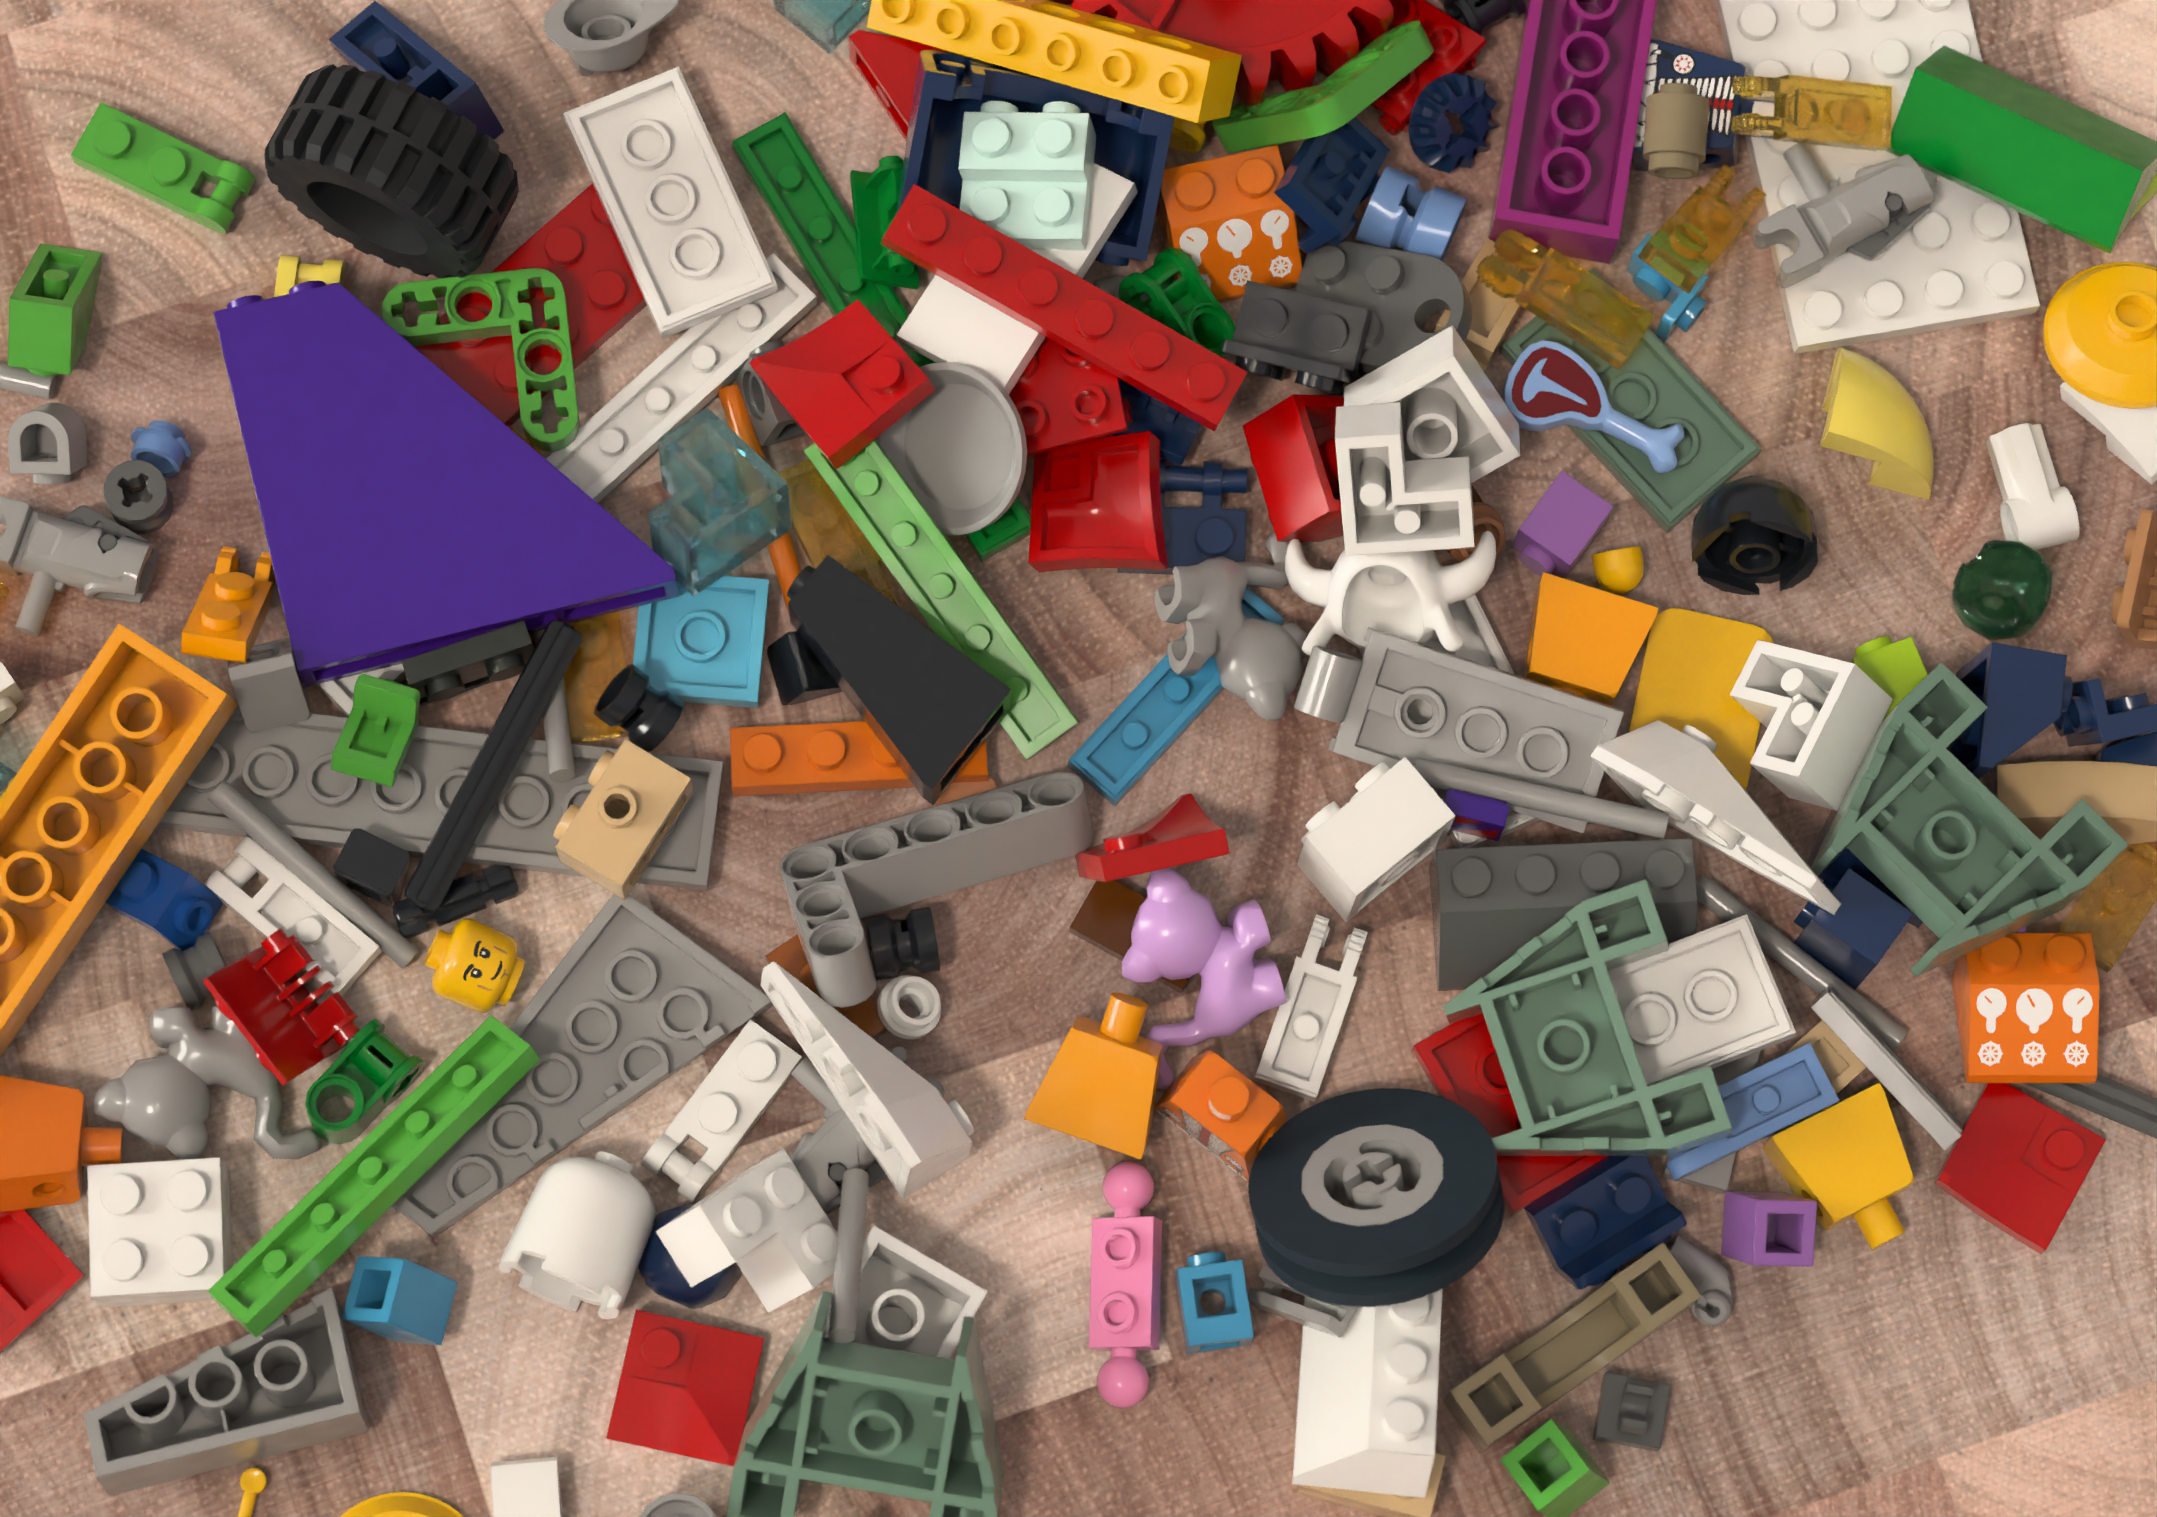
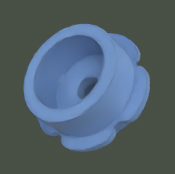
M153 421L147 429L137 427L131 434V440L135 443L131 452V459L153 464L162 472L163 477L177 475L181 465L187 463L188 457L192 454V448L185 440L184 432L169 422Z

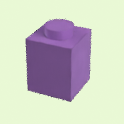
M1561 471L1518 529L1512 547L1520 552L1518 554L1520 561L1539 576H1542L1543 572L1566 579L1607 523L1614 506Z
M1725 1190L1721 1255L1757 1266L1813 1267L1817 1201L1786 1192Z

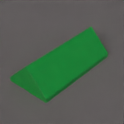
M1944 45L1915 68L1886 144V151L1895 156L1901 157L1908 154L1919 167L2111 254L2157 172V141Z

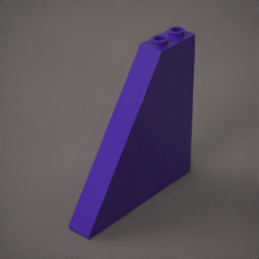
M308 281L295 285L289 290L287 295L265 300L264 297L258 295L244 296L229 302L227 309L213 312L296 667L304 687L402 664V660L523 620L525 621L528 633L545 629L552 620L568 624L679 597L674 569L670 564L338 282L326 285L323 281Z

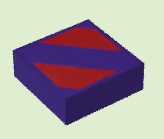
M1453 789L1446 791L1443 801L1456 815L1450 830L1499 841L1505 827L1510 806L1506 805L1507 802Z

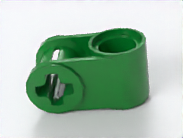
M1166 248L1157 254L1150 268L1143 273L1135 272L1129 274L1120 282L1118 293L1121 301L1220 357L1226 354L1221 352L1223 339L1233 340L1235 332L1234 322L1201 277L1194 261L1180 249ZM1176 272L1180 273V278L1173 282L1170 277ZM1147 292L1150 298L1144 302L1140 301V297Z
M376 1018L355 1034L340 1056L312 1084L307 1092L305 1105L312 1128L321 1139L328 1143L344 1144L352 1142L359 1137L390 1103L394 1102L410 1087L425 1066L426 1061L416 1054L410 1057L383 1033L385 1025ZM334 1096H346L355 1103L350 1117L337 1123L328 1122L321 1118L319 1115L320 1108L326 1100Z

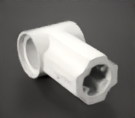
M2024 423L2008 427L1997 434L1989 436L1985 443L2003 498L2000 505L2001 524L2004 537L2011 552L2014 555L2078 540L2080 526L2076 506L2069 490L2065 486H2059L2041 424Z

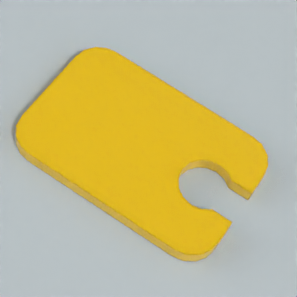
M1669 608L1661 611L1656 616L1649 630L1628 733L1657 720L1680 732L1685 725H1690L1706 734L1718 745L1713 753L1746 790L1752 767L1750 762L1754 756L1760 722L1732 698L1730 693L1757 640L1773 643L1771 636L1763 628L1753 624L1681 608Z

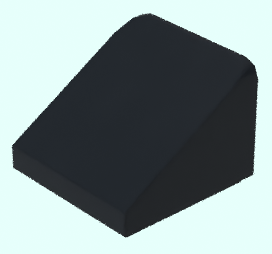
M798 631L787 632L768 647L767 655L782 705L799 704L843 692Z
M355 828L351 831L333 869L336 877L350 889L392 908L401 899L410 866V854L406 850L371 833Z

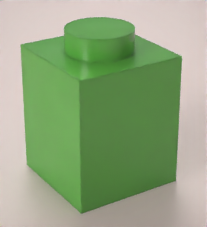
M1553 1419L1547 1421L1500 1459L1535 1508L1547 1517H1568L1610 1483L1573 1432Z

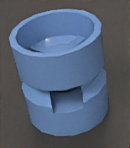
M1387 165L1366 208L1356 240L1371 246L1389 249L1399 247L1406 252L1424 254L1443 261L1468 199L1438 186L1433 187L1427 192L1423 191L1420 187L1419 178Z

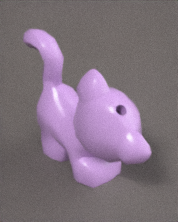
M1171 868L1156 870L1150 874L1147 885L1148 897L1138 909L1131 931L1132 946L1122 961V976L1134 983H1151L1161 977L1170 980L1185 979L1197 973L1201 976V988L1196 1002L1194 1019L1182 1023L1153 1026L1146 1037L1163 1045L1157 1089H1167L1174 1080V1073L1164 1056V1052L1169 1047H1193L1211 1038L1231 1036L1247 1026L1258 1015L1287 1002L1276 963L1269 957L1255 959L1253 956L1256 950L1271 943L1267 923L1258 902L1251 899L1236 903L1228 913L1229 927H1224L1218 920L1211 899L1193 890L1188 880Z

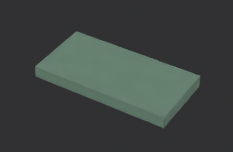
M1594 268L1500 347L1499 352L1513 366L1520 354L1529 345L1541 340L1557 342L1575 352L1592 367L1599 376L1613 409L1655 429L1668 428L1675 424L1683 426L1685 437L1674 448L1677 458L1676 468L1671 472L1658 474L1654 472L1648 456L1633 446L1600 430L1585 431L1579 427L1567 425L1666 533L1705 501L1708 494L1721 485L1726 484L1753 461L1762 450Z

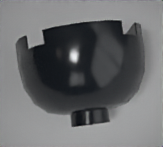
M1748 476L1723 484L1708 494L1694 517L1691 533L1692 563L1694 561L1697 563L1698 575L1705 583L1721 591L1741 595H1759V587L1755 583L1771 584L1778 581L1780 591L1786 590L1808 578L1818 564L1817 529L1813 512L1795 489L1780 481L1759 476Z

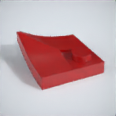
M858 299L811 332L778 349L760 355L749 362L767 388L836 470L935 391L929 378Z
M1151 431L1091 439L1035 454L1028 563L1039 573L1089 568L1167 569L1168 558L1164 539L1160 496V440Z
M1189 793L1180 795L1171 805L1140 827L1125 834L1105 838L1102 844L1087 848L1083 852L1076 854L1075 858L1079 877L1108 882L1230 854L1225 828L1213 823L1202 811L1193 795Z
M1986 1083L1962 1127V1136L1954 1142L1935 1184L1989 1223L2041 1254L2048 1248L2106 1139L2008 1083Z
M26 1209L0 1212V1354L86 1276Z
M636 1309L606 1439L734 1467L747 1419L764 1338Z

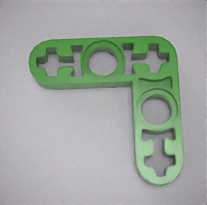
M1411 21L1404 23L1376 38L1361 50L1358 55L1346 62L1319 85L1267 95L1262 104L1247 106V109L1242 103H1238L1231 107L1229 117L1213 120L1212 126L1227 153L1325 135L1351 121L1424 62L1433 53L1434 49L1421 22Z
M530 268L467 275L462 278L449 277L413 281L396 285L387 293L382 302L381 311L384 322L412 346L512 335L520 415L526 438L534 447L552 452L565 449L574 442L579 433L580 418L567 302L562 283L554 273L545 269ZM541 287L545 297H555V299L547 300L544 303L547 328L534 329V319L530 304L520 303V301L530 298V289ZM472 292L482 293L492 301V309L489 315L477 322H468L462 319L456 312L459 300ZM445 296V309L450 324L440 325L438 312L419 315L418 325L414 327H406L403 317H394V315L404 313L405 303L410 301L417 302L420 311L439 310L436 297ZM558 325L560 326L559 330L552 329ZM523 329L529 331L525 334H521V330ZM540 345H550L556 348L562 355V361L558 369L547 375H539L532 372L526 366V357L533 348ZM564 385L567 386L566 390L558 389ZM529 389L536 390V392L528 394ZM553 390L558 416L568 417V419L558 422V432L545 433L543 424L533 423V421L542 419L544 415L541 391L548 392Z

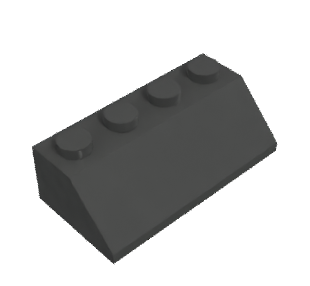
M1693 838L1436 849L1429 865L1437 991L1465 990L1478 979L1484 978L1504 963L1534 937H1538L1565 917L1567 912L1583 900L1643 880L1647 881L1668 944L1696 934L1698 898Z

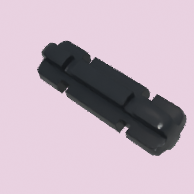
M494 864L482 869L484 875L475 878L474 874L471 873L455 879L439 909L435 912L425 910L408 899L396 902L393 905V915L401 934L406 938H412L429 931L428 924L437 922L438 927L486 909L485 902L494 899L497 905L516 897L519 894V889L511 867Z

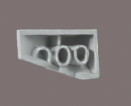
M1657 720L1602 743L1595 748L1591 754L1593 760L1638 807L1668 813V824L1829 913L1833 915L1836 913L1841 903L1738 780L1715 756L1713 752L1718 745L1706 734L1690 725H1685L1680 732Z

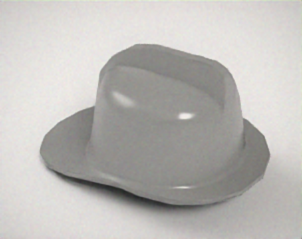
M559 0L545 14L543 29L549 41L559 48L569 51L575 69L582 76H589L596 72H616L626 69L639 61L647 49L651 28L673 13L681 0Z

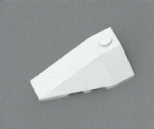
M773 961L763 967L761 987L902 1199L969 1157L973 1143L969 1136L974 1133V1128L967 1114L957 1101L952 1100L946 1103L936 1087Z

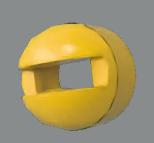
M1641 546L1621 548L1591 555L1594 574L1599 584L1611 593L1624 594L1634 589L1642 580L1644 560Z

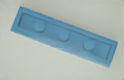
M1246 586L1241 603L1242 612L1245 617H1255L1283 625L1285 619ZM1167 653L1069 758L1068 766L1115 807L1225 689L1222 687L1214 657L1211 656L1205 662L1204 667L1194 676L1177 675L1170 668Z

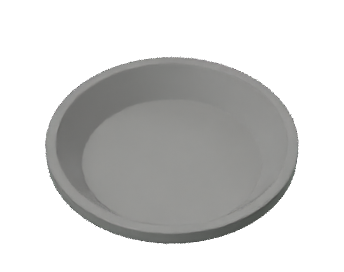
M938 362L921 366L919 368L929 378L935 391L879 435L876 440L945 535H964L982 530L996 522L1007 512L1022 486L1027 464V443L1021 417L1010 396L985 372L958 362Z

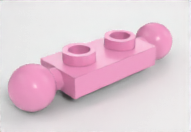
M1132 1161L1120 1162L1108 1170L1103 1180V1195L1107 1203L1115 1209L1114 1218H1092L1089 1348L1098 1352L1111 1351V1358L1102 1365L1098 1372L1097 1388L1101 1397L1108 1404L1118 1408L1132 1407L1145 1397L1149 1387V1376L1144 1365L1137 1360V1351L1159 1350L1162 1220L1154 1216L1141 1217V1210L1149 1204L1153 1197L1154 1181L1150 1172L1143 1165Z

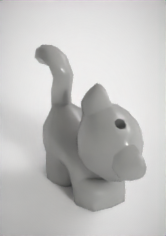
M1275 533L1270 534L1265 542V546L1274 562L1272 566L1257 561L1235 562L1224 556L1210 558L1197 565L1175 566L1172 571L1175 584L1164 585L1155 589L1154 598L1156 610L1162 622L1179 624L1186 621V636L1182 639L1173 640L1168 644L1167 651L1170 668L1177 675L1194 676L1204 667L1205 662L1211 656L1214 657L1222 687L1238 699L1246 700L1258 716L1273 722L1283 717L1288 696L1293 693L1301 677L1302 660L1307 656L1302 651V645L1308 636L1300 626L1294 623L1278 625L1255 617L1246 618L1242 612L1241 603L1246 585L1280 590L1289 583L1285 574V556L1289 542H1278Z
M217 1006L212 1008V1026L203 1029L195 1025L190 1008L173 1007L152 1011L148 1015L151 1038L159 1047L168 1048L167 1053L158 1057L136 1060L122 1077L108 1081L98 1090L94 1097L93 1109L97 1115L112 1122H121L130 1133L152 1145L167 1147L181 1160L198 1159L205 1151L209 1137L205 1121L210 1113L211 1100L208 1087L213 1084L224 1085L240 1094L255 1099L256 1120L253 1140L273 1159L299 1160L316 1152L320 1144L318 1134L312 1129H302L296 1133L285 1135L279 1130L278 1125L283 1108L279 1080L259 1062L255 1049L235 1023L227 1018Z

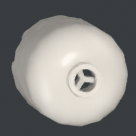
M597 1152L594 1159L572 1157L558 1160L547 1167L539 1178L503 1252L498 1269L504 1274H511L512 1269L515 1268L523 1274L518 1284L520 1288L556 1306L576 1312L580 1302L583 1301L600 1306L597 1313L599 1318L607 1320L618 1318L652 1231L656 1212L653 1198L643 1184L630 1175L633 1169L632 1165L620 1157L605 1152Z

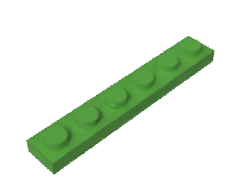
M876 439L837 470L814 443L804 450L805 454L934 633L1011 689V708L999 723L1026 760H1030L1080 723Z
M492 1015L488 1017L207 1291L224 1311L257 1338L540 1061L531 1045Z

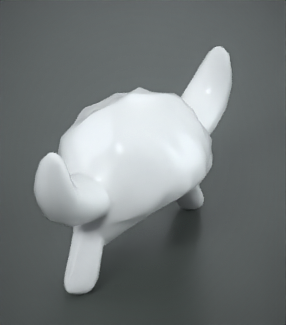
M1490 531L1483 532L1473 553L1460 563L1442 566L1434 550L1345 556L1344 550L1332 570L1318 569L1310 566L1304 556L1301 542L1297 539L1290 540L1285 556V574L1293 592L1305 602L1324 608L1320 618L1304 640L1302 651L1310 656L1314 645L1326 648L1335 634L1356 647L1365 649L1367 642L1364 641L1368 627L1419 644H1424L1437 633L1442 646L1446 650L1457 651L1462 647L1463 640L1454 623L1448 605L1471 598L1485 586L1494 570L1496 559V541Z

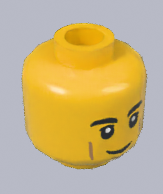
M465 918L454 926L450 934L440 929L438 930L428 950L424 965L434 969L431 982L432 988L438 996L475 1012L486 1013L496 1003L502 1006L507 1005L518 984L526 960L517 956L518 944L511 935L474 919Z

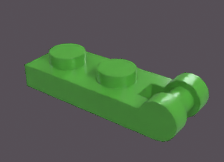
M102 102L99 104L71 153L75 164L223 234L228 231L235 218L232 209L239 196H247L256 181L253 174L238 164L222 161ZM205 180L217 185L210 198L197 196Z

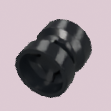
M630 664L622 669L606 687L595 706L594 715L610 727H622L628 732V738L631 743L646 752H651L673 729L683 711L684 703L668 690L657 691L650 685L649 676L634 664Z
M930 907L910 910L905 919L899 920V918L891 919L886 914L866 917L876 981L896 978L901 970H906L909 967H913L921 974L940 971L937 940Z

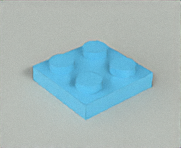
M674 571L679 597L642 605L638 608L633 664L649 676L650 685L657 691L668 690L682 702L758 708L770 590L769 579Z

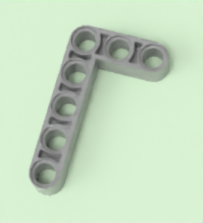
M1070 772L1048 773L802 845L787 853L780 862V872L792 919L820 998L830 1006L848 1007L865 1001L873 994L876 988V978L860 921L861 918L1068 858L1086 850L1094 840V830L1084 783L1080 777Z

